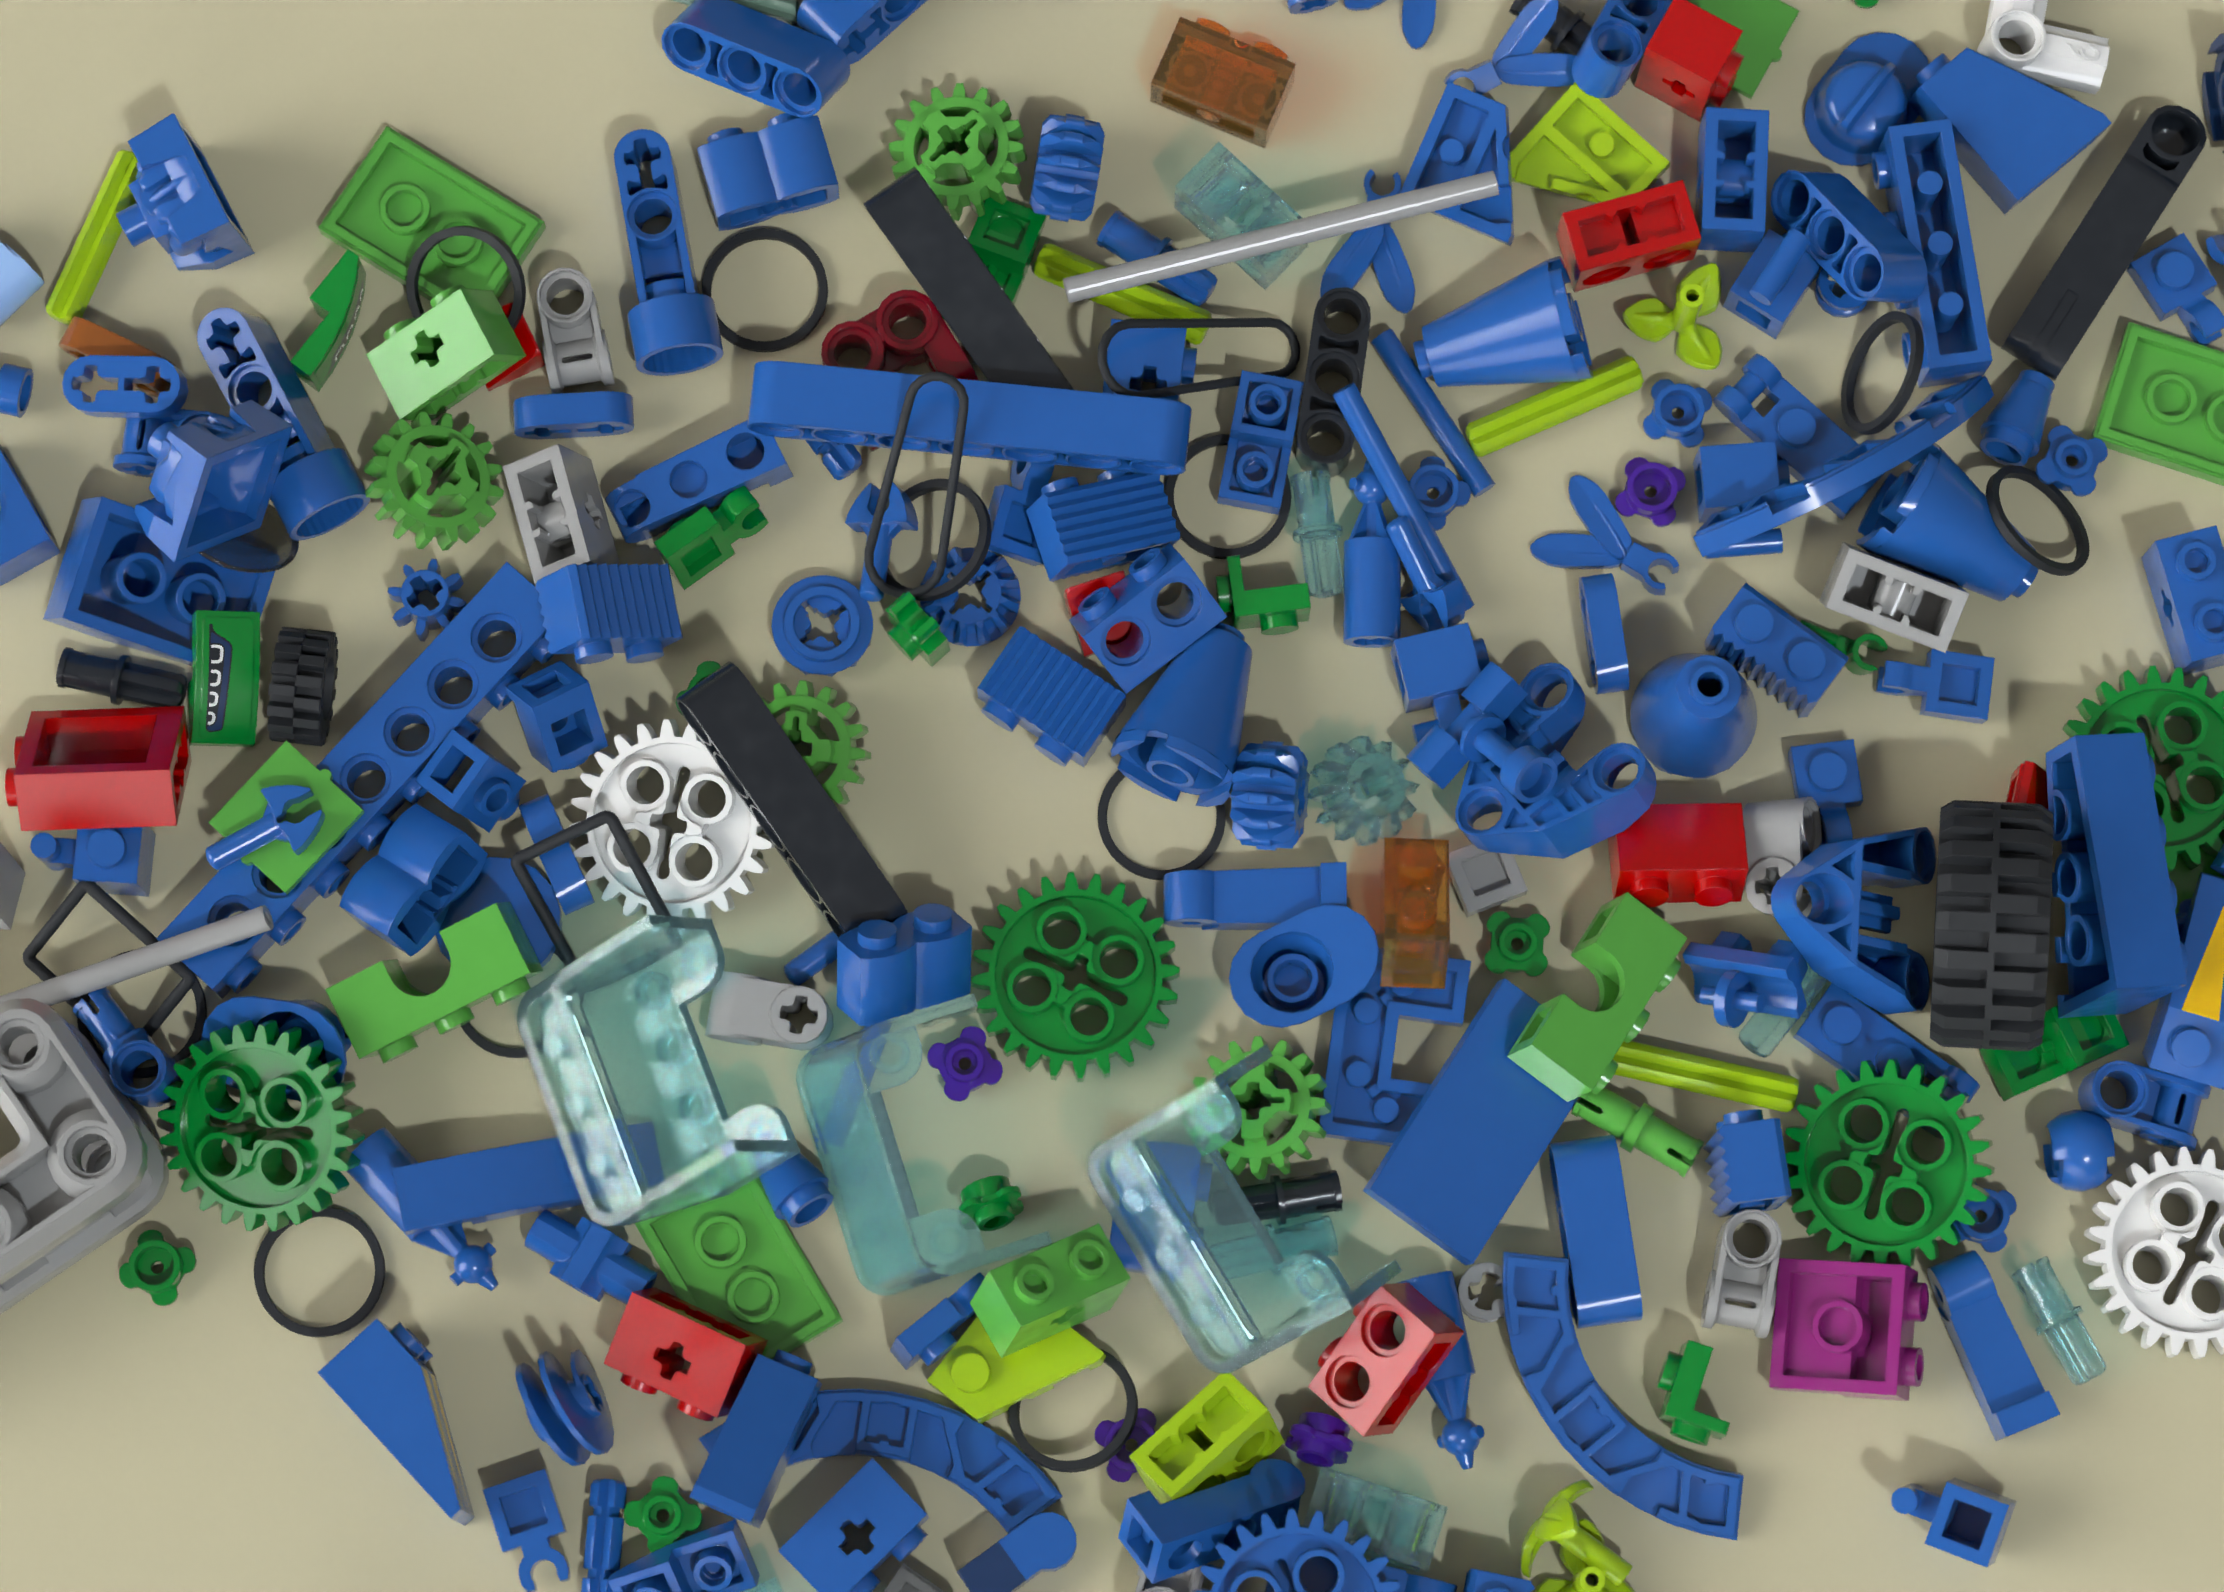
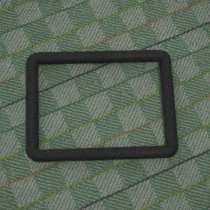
M611 811L599 812L517 852L511 859V867L572 979L579 985L585 986L674 944L679 938V931L620 820ZM607 823L666 934L583 973L524 863Z
M80 881L24 950L23 961L42 981L57 977L36 956L86 893L94 898L146 946L158 942L157 937L95 882ZM181 961L168 965L182 977V980L144 1025L143 1028L150 1037L154 1035L195 983L194 972ZM78 996L66 1002L73 1008L82 998Z

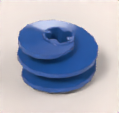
M579 1349L571 1352L570 1355L573 1379L569 1378L557 1358L547 1351L540 1354L538 1359L541 1378L530 1365L524 1362L516 1366L515 1376L531 1426L537 1436L542 1441L547 1442L562 1460L572 1466L583 1465L590 1458L591 1452L595 1455L607 1453L612 1448L614 1428L605 1393L593 1367Z

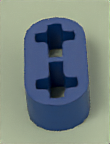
M90 355L80 357L70 364L64 373L62 381L63 394L68 402L86 415L94 417H170L185 404L189 391L187 379L183 372L166 359L155 356ZM94 371H97L98 376L107 382L118 383V390L97 391L95 401L93 402L89 395L80 390L82 382L92 381ZM159 372L161 378L171 383L170 391L159 393L157 403H154L153 398L146 393L133 391V383H153L155 373Z
M596 391L540 394L520 397L513 402L514 434L521 438L560 439L613 436L625 434L634 429L633 397L624 392Z
M1612 573L1579 577L1580 607L1594 691L1596 695L1628 691L1629 667L1614 576Z
M548 793L518 806L534 844L564 830ZM566 842L539 856L565 915L595 903L570 842Z

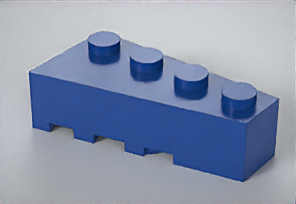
M2144 732L2073 736L2046 752L2048 810L2053 812V839L2061 841L2062 853L2057 858L2054 872H2052V896L2060 897L2064 902L2066 926L2065 936L2054 937L2056 963H2067L2069 994L2057 995L2058 1018L2128 1014L2188 985L2186 978L2188 954L2184 944L2180 941L2175 914L2177 891L2174 882L2169 878L2164 850L2166 827L2163 819L2158 815L2153 786L2156 776L2155 764L2147 751Z

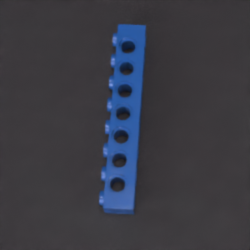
M506 562L316 766L320 771L328 769L333 775L332 782L363 809L365 813L288 895L285 892L273 893L268 891L267 876L254 864L246 866L239 859L219 870L156 938L158 941L228 918L235 912L248 911L265 905L273 919L274 928L272 930L181 961L218 996L223 999L231 989L236 994L243 991L261 971L262 964L258 960L275 942L283 946L302 928L306 921V917L302 913L317 896L321 895L326 899L344 883L350 873L346 865L362 848L371 851L383 841L388 829L393 824L390 818L407 800L409 803L415 804L428 792L415 780L451 730L454 729L474 742L481 731L477 724L493 706L500 711L512 701L508 697L505 687L521 680L520 677L536 660L544 664L555 655L547 651L549 641L544 638L547 629L542 626L545 617L540 614L542 605L537 601L540 593L535 589V586ZM508 631L516 636L514 648L505 656L491 657L483 652L486 639L494 632ZM464 677L473 682L472 692L465 701L458 704H448L440 699L441 689L450 679ZM410 724H423L429 728V737L420 749L405 751L397 747V738L403 728ZM369 770H377L384 773L386 777L385 785L378 795L372 798H360L354 795L355 781L362 773Z

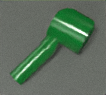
M1801 620L1803 625L1849 657L1845 666L1853 674L1866 675L1878 670L1877 667L1864 663L1859 657L1858 651L1860 645H1865L1876 652L1886 651L1888 646L1879 635L1872 633L1864 634L1853 640Z

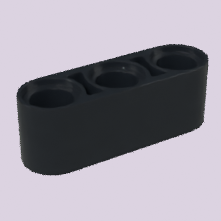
M1347 287L1334 288L1326 292L1318 300L1314 311L1295 452L1300 468L1308 475L1318 479L1332 478L1340 474L1348 466L1355 438L1334 397L1324 393L1316 383V379L1326 372H1337L1347 378L1349 384L1355 383L1361 394L1371 311L1366 298L1358 291ZM1334 312H1345L1356 319L1358 327L1351 333L1337 334L1327 327L1324 320ZM1318 432H1328L1339 439L1342 448L1331 456H1322L1310 449L1307 440Z

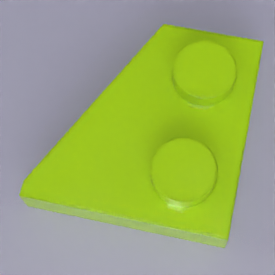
M1576 82L1510 153L1512 182L1594 204L1650 189L1670 167V162L1601 100L1582 91Z
M976 1317L957 1344L949 1351L927 1379V1382L974 1420L982 1424L1008 1411L1011 1405L1023 1399H1033L1054 1389V1384L1087 1368L1091 1371L1101 1366L1107 1356L1070 1327L1001 1358L980 1320Z

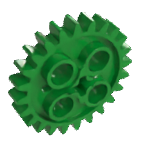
M2154 665L2146 669L2142 684L2140 685L2129 670L2124 671L2119 676V693L2107 682H2102L2095 689L2101 706L2084 698L2076 708L2086 723L2078 720H2068L2062 730L2069 737L2076 735L2143 733V730L2138 727L2136 720L2138 717L2146 719L2149 726L2148 733L2150 739L2149 745L2145 735L2148 753L2158 765L2169 763L2172 768V773L2166 779H2163L2161 775H2156L2153 785L2158 815L2163 819L2166 827L2164 850L2168 873L2175 869L2177 855L2181 856L2184 863L2191 870L2201 864L2199 847L2213 858H2216L2223 846L2218 834L2224 837V691L2218 693L2212 699L2206 696L2205 691L2208 677L2204 675L2191 687L2184 686L2183 670L2180 667H2177L2170 674L2167 682H2161L2159 672ZM2178 716L2189 723L2193 734L2190 744L2175 743L2167 736L2164 729L2165 717ZM2188 776H2203L2211 782L2215 792L2213 803L2201 804L2190 797L2186 787ZM2168 795H2170L2176 809L2182 814L2183 819L2181 823L2173 821L2171 817Z
M1068 872L1064 890L1056 891L1052 882L1045 876L1041 878L1042 896L1036 899L1024 888L1020 887L1017 889L1021 906L1017 912L1003 904L998 905L997 913L1005 924L1002 929L993 926H983L982 935L994 946L992 950H974L973 959L977 963L988 967L989 972L971 977V984L974 988L989 990L990 995L982 998L975 1004L977 1013L985 1014L996 1012L997 1017L988 1025L986 1032L989 1037L1005 1032L1010 1035L1003 1049L1006 1057L1015 1054L1021 1048L1027 1050L1025 1070L1031 1072L1044 1059L1050 1061L1051 1080H1057L1064 1065H1072L1077 1082H1083L1087 1064L1095 1063L1102 1076L1107 1078L1110 1077L1109 1058L1117 1056L1128 1067L1134 1065V1057L1130 1048L1134 1042L1148 1050L1154 1048L1155 1042L1146 1030L1149 1025L1167 1029L1169 1019L1157 1007L1158 1005L1177 1004L1178 994L1171 989L1163 987L1162 982L1178 978L1180 976V967L1162 964L1161 959L1173 953L1176 945L1174 941H1155L1154 937L1164 927L1165 921L1162 917L1154 918L1147 922L1141 919L1147 907V899L1142 897L1129 907L1123 903L1126 884L1119 883L1110 895L1101 893V877L1099 874L1093 876L1087 890L1078 888L1074 873ZM1064 919L1071 921L1077 926L1080 931V937L1068 949L1053 948L1043 937L1047 926L1056 920ZM1029 948L1042 953L1048 960L1068 971H1073L1078 963L1087 967L1086 979L1089 982L1106 990L1124 995L1127 998V1003L1124 1006H1119L1109 1001V999L1093 988L1081 983L1076 985L1073 991L1065 989V976L1060 971L1025 958L1024 951ZM1121 948L1128 950L1134 955L1137 967L1131 975L1117 979L1107 975L1103 971L1100 962L1107 952L1112 949ZM1026 976L1041 977L1051 988L1050 995L1045 1002L1036 1006H1028L1022 1004L1015 997L1013 992L1016 984ZM1083 1005L1098 1006L1105 1012L1108 1018L1106 1027L1096 1035L1081 1034L1074 1029L1071 1023L1073 1013Z
M246 1020L234 1025L233 1032L227 1026L210 1033V1042L204 1039L189 1047L193 1059L186 1058L174 1064V1070L183 1081L177 1080L166 1086L163 1090L168 1097L176 1101V1105L158 1112L159 1118L174 1124V1131L159 1139L160 1144L177 1146L179 1155L167 1164L168 1169L176 1170L186 1167L190 1175L180 1189L184 1193L200 1187L204 1191L199 1209L202 1211L219 1203L222 1204L221 1223L223 1224L239 1219L242 1214L246 1231H253L263 1226L265 1221H267L271 1231H277L289 1225V1220L295 1225L301 1224L313 1217L312 1209L318 1213L333 1204L330 1193L337 1194L348 1188L350 1184L340 1171H349L360 1164L361 1160L346 1149L348 1146L365 1140V1134L349 1128L348 1121L364 1113L363 1107L346 1105L343 1098L356 1087L354 1081L337 1084L333 1076L339 1070L342 1061L338 1058L323 1064L318 1059L324 1044L320 1039L303 1048L300 1047V1027L296 1026L286 1030L279 1037V1028L276 1020L260 1024L257 1031L252 1021ZM227 1076L231 1077L240 1088L241 1098L239 1103L234 1101L226 1090ZM287 1085L292 1086L301 1098L300 1112L293 1109L286 1099L285 1091ZM210 1115L221 1120H228L227 1122H232V1124H214L210 1120ZM256 1116V1118H255L256 1124H255V1123H250V1124L241 1123V1122H243V1121H245V1120H248V1119H250V1118ZM294 1126L308 1127L313 1131V1137L290 1128ZM266 1128H282L267 1135ZM223 1140H226L233 1146L237 1156L236 1166L226 1160L222 1151ZM283 1148L288 1150L297 1162L296 1175L289 1172L282 1162L281 1154Z
M1898 1058L1888 1059L1884 1074L1878 1076L1871 1060H1865L1861 1062L1859 1081H1856L1845 1068L1836 1071L1838 1091H1834L1831 1087L1821 1082L1813 1087L1822 1103L1819 1107L1804 1102L1798 1104L1796 1109L1808 1121L1806 1127L1790 1126L1786 1128L1785 1133L1790 1138L1799 1142L1800 1147L1799 1150L1786 1152L1785 1155L1787 1163L1797 1165L1799 1174L1789 1178L1791 1189L1802 1188L1804 1197L1797 1201L1791 1207L1793 1213L1812 1210L1816 1217L1809 1224L1806 1232L1808 1235H1812L1827 1228L1832 1233L1826 1251L1829 1253L1847 1242L1851 1244L1850 1262H1860L1869 1250L1874 1251L1875 1263L1888 1264L1891 1252H1897L1902 1265L1912 1267L1914 1265L1916 1247H1919L1930 1260H1933L1939 1256L1936 1237L1940 1236L1953 1246L1961 1241L1959 1232L1953 1224L1956 1220L1971 1226L1978 1222V1217L1967 1204L1969 1201L1986 1202L1989 1200L1990 1194L1983 1188L1975 1185L1976 1178L1985 1177L1995 1172V1167L1977 1162V1153L1993 1146V1143L1989 1139H1973L1971 1130L1977 1127L1984 1120V1117L1980 1114L1964 1118L1960 1113V1109L1969 1097L1967 1092L1956 1095L1951 1099L1943 1095L1949 1079L1945 1074L1928 1085L1923 1083L1925 1067L1922 1063L1915 1064L1908 1076L1902 1077ZM1859 1105H1870L1881 1115L1883 1121L1882 1131L1875 1140L1862 1139L1852 1129L1851 1115ZM1903 1108L1909 1112V1119L1894 1153V1161L1903 1165L1902 1172H1895L1886 1179L1877 1216L1871 1219L1866 1215V1208L1881 1174V1166L1872 1162L1873 1155H1880L1888 1150L1895 1129L1898 1111ZM1920 1126H1931L1937 1129L1943 1136L1945 1149L1940 1159L1926 1161L1920 1158L1914 1151L1912 1139L1916 1129ZM1837 1167H1850L1860 1175L1863 1186L1857 1200L1845 1201L1837 1197L1833 1192L1831 1176ZM1899 1188H1912L1923 1198L1925 1205L1924 1214L1919 1221L1906 1222L1900 1219L1894 1212L1892 1200L1896 1190Z

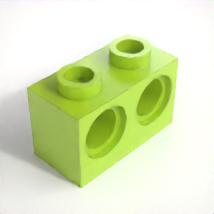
M1225 1369L1129 1457L1147 1489L1163 1504L1249 1475L1256 1463L1266 1460L1285 1442L1269 1410Z

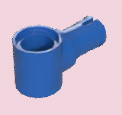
M107 987L88 994L98 1007L99 1013L90 1003H87L82 998L73 1007L72 1011L77 1018H80L104 1050L102 1059L110 1069V1078L114 1087L134 1102L149 1108L160 1107L170 1102L172 1099L163 1090L166 1086L177 1080L182 1081L173 1068L177 1061L160 1049L144 1028H135L113 999ZM156 1059L158 1063L156 1079L151 1085L136 1089L133 1083V1075L136 1068L146 1060Z

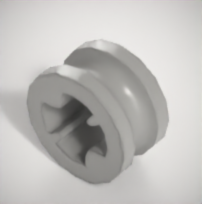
M1492 1262L1478 1263L1470 1267L1459 1280L1457 1292L1461 1309L1471 1320L1480 1323L1495 1322L1504 1317L1503 1299L1494 1300L1490 1310L1479 1309L1475 1306L1479 1299L1470 1300L1468 1287L1477 1286L1482 1279V1275L1496 1278L1495 1288L1502 1285V1266Z

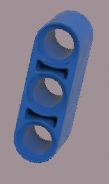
M731 0L693 1L664 30L662 35V47L667 58L681 70L801 118L811 117L816 114L842 88L850 76L848 58L841 48L833 42Z
M1606 0L1573 61L1572 75L1577 86L1586 94L1596 98H1609L1617 95L1642 58L1649 41L1662 21L1672 0Z
M1788 170L1777 178L1774 182L1770 199L1773 215L1787 231L1789 229L1798 230L1810 239L1811 244L1806 251L1849 296L1861 301L1910 303L1921 295L1927 282L1928 271L1924 257L1846 177L1836 173Z
M1612 1134L1549 1143L1551 1178L1563 1256L1569 1259L1568 1288L1576 1328L1581 1329L1642 1320L1641 1290L1615 1136Z

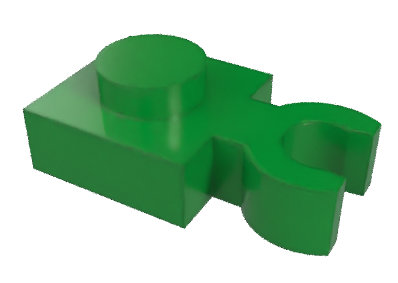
M745 486L731 492L714 513H711L704 506L690 517L677 521L665 535L654 542L665 564L668 563L671 574L684 590L736 553L731 546L732 543L739 538H748L755 535L768 524V520L758 509L759 503Z
M910 592L903 593L885 609L889 622L894 626L887 632V635L911 661L920 654L933 667L950 651L948 639L939 630L940 625L923 611Z

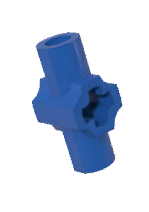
M544 1210L536 1218L525 1239V1247L554 1263L549 1272L552 1276L599 1303L604 1294L607 1293L627 1305L632 1292L653 1288L657 1278V1272L627 1256L632 1248L630 1243L584 1217L575 1226L554 1213Z

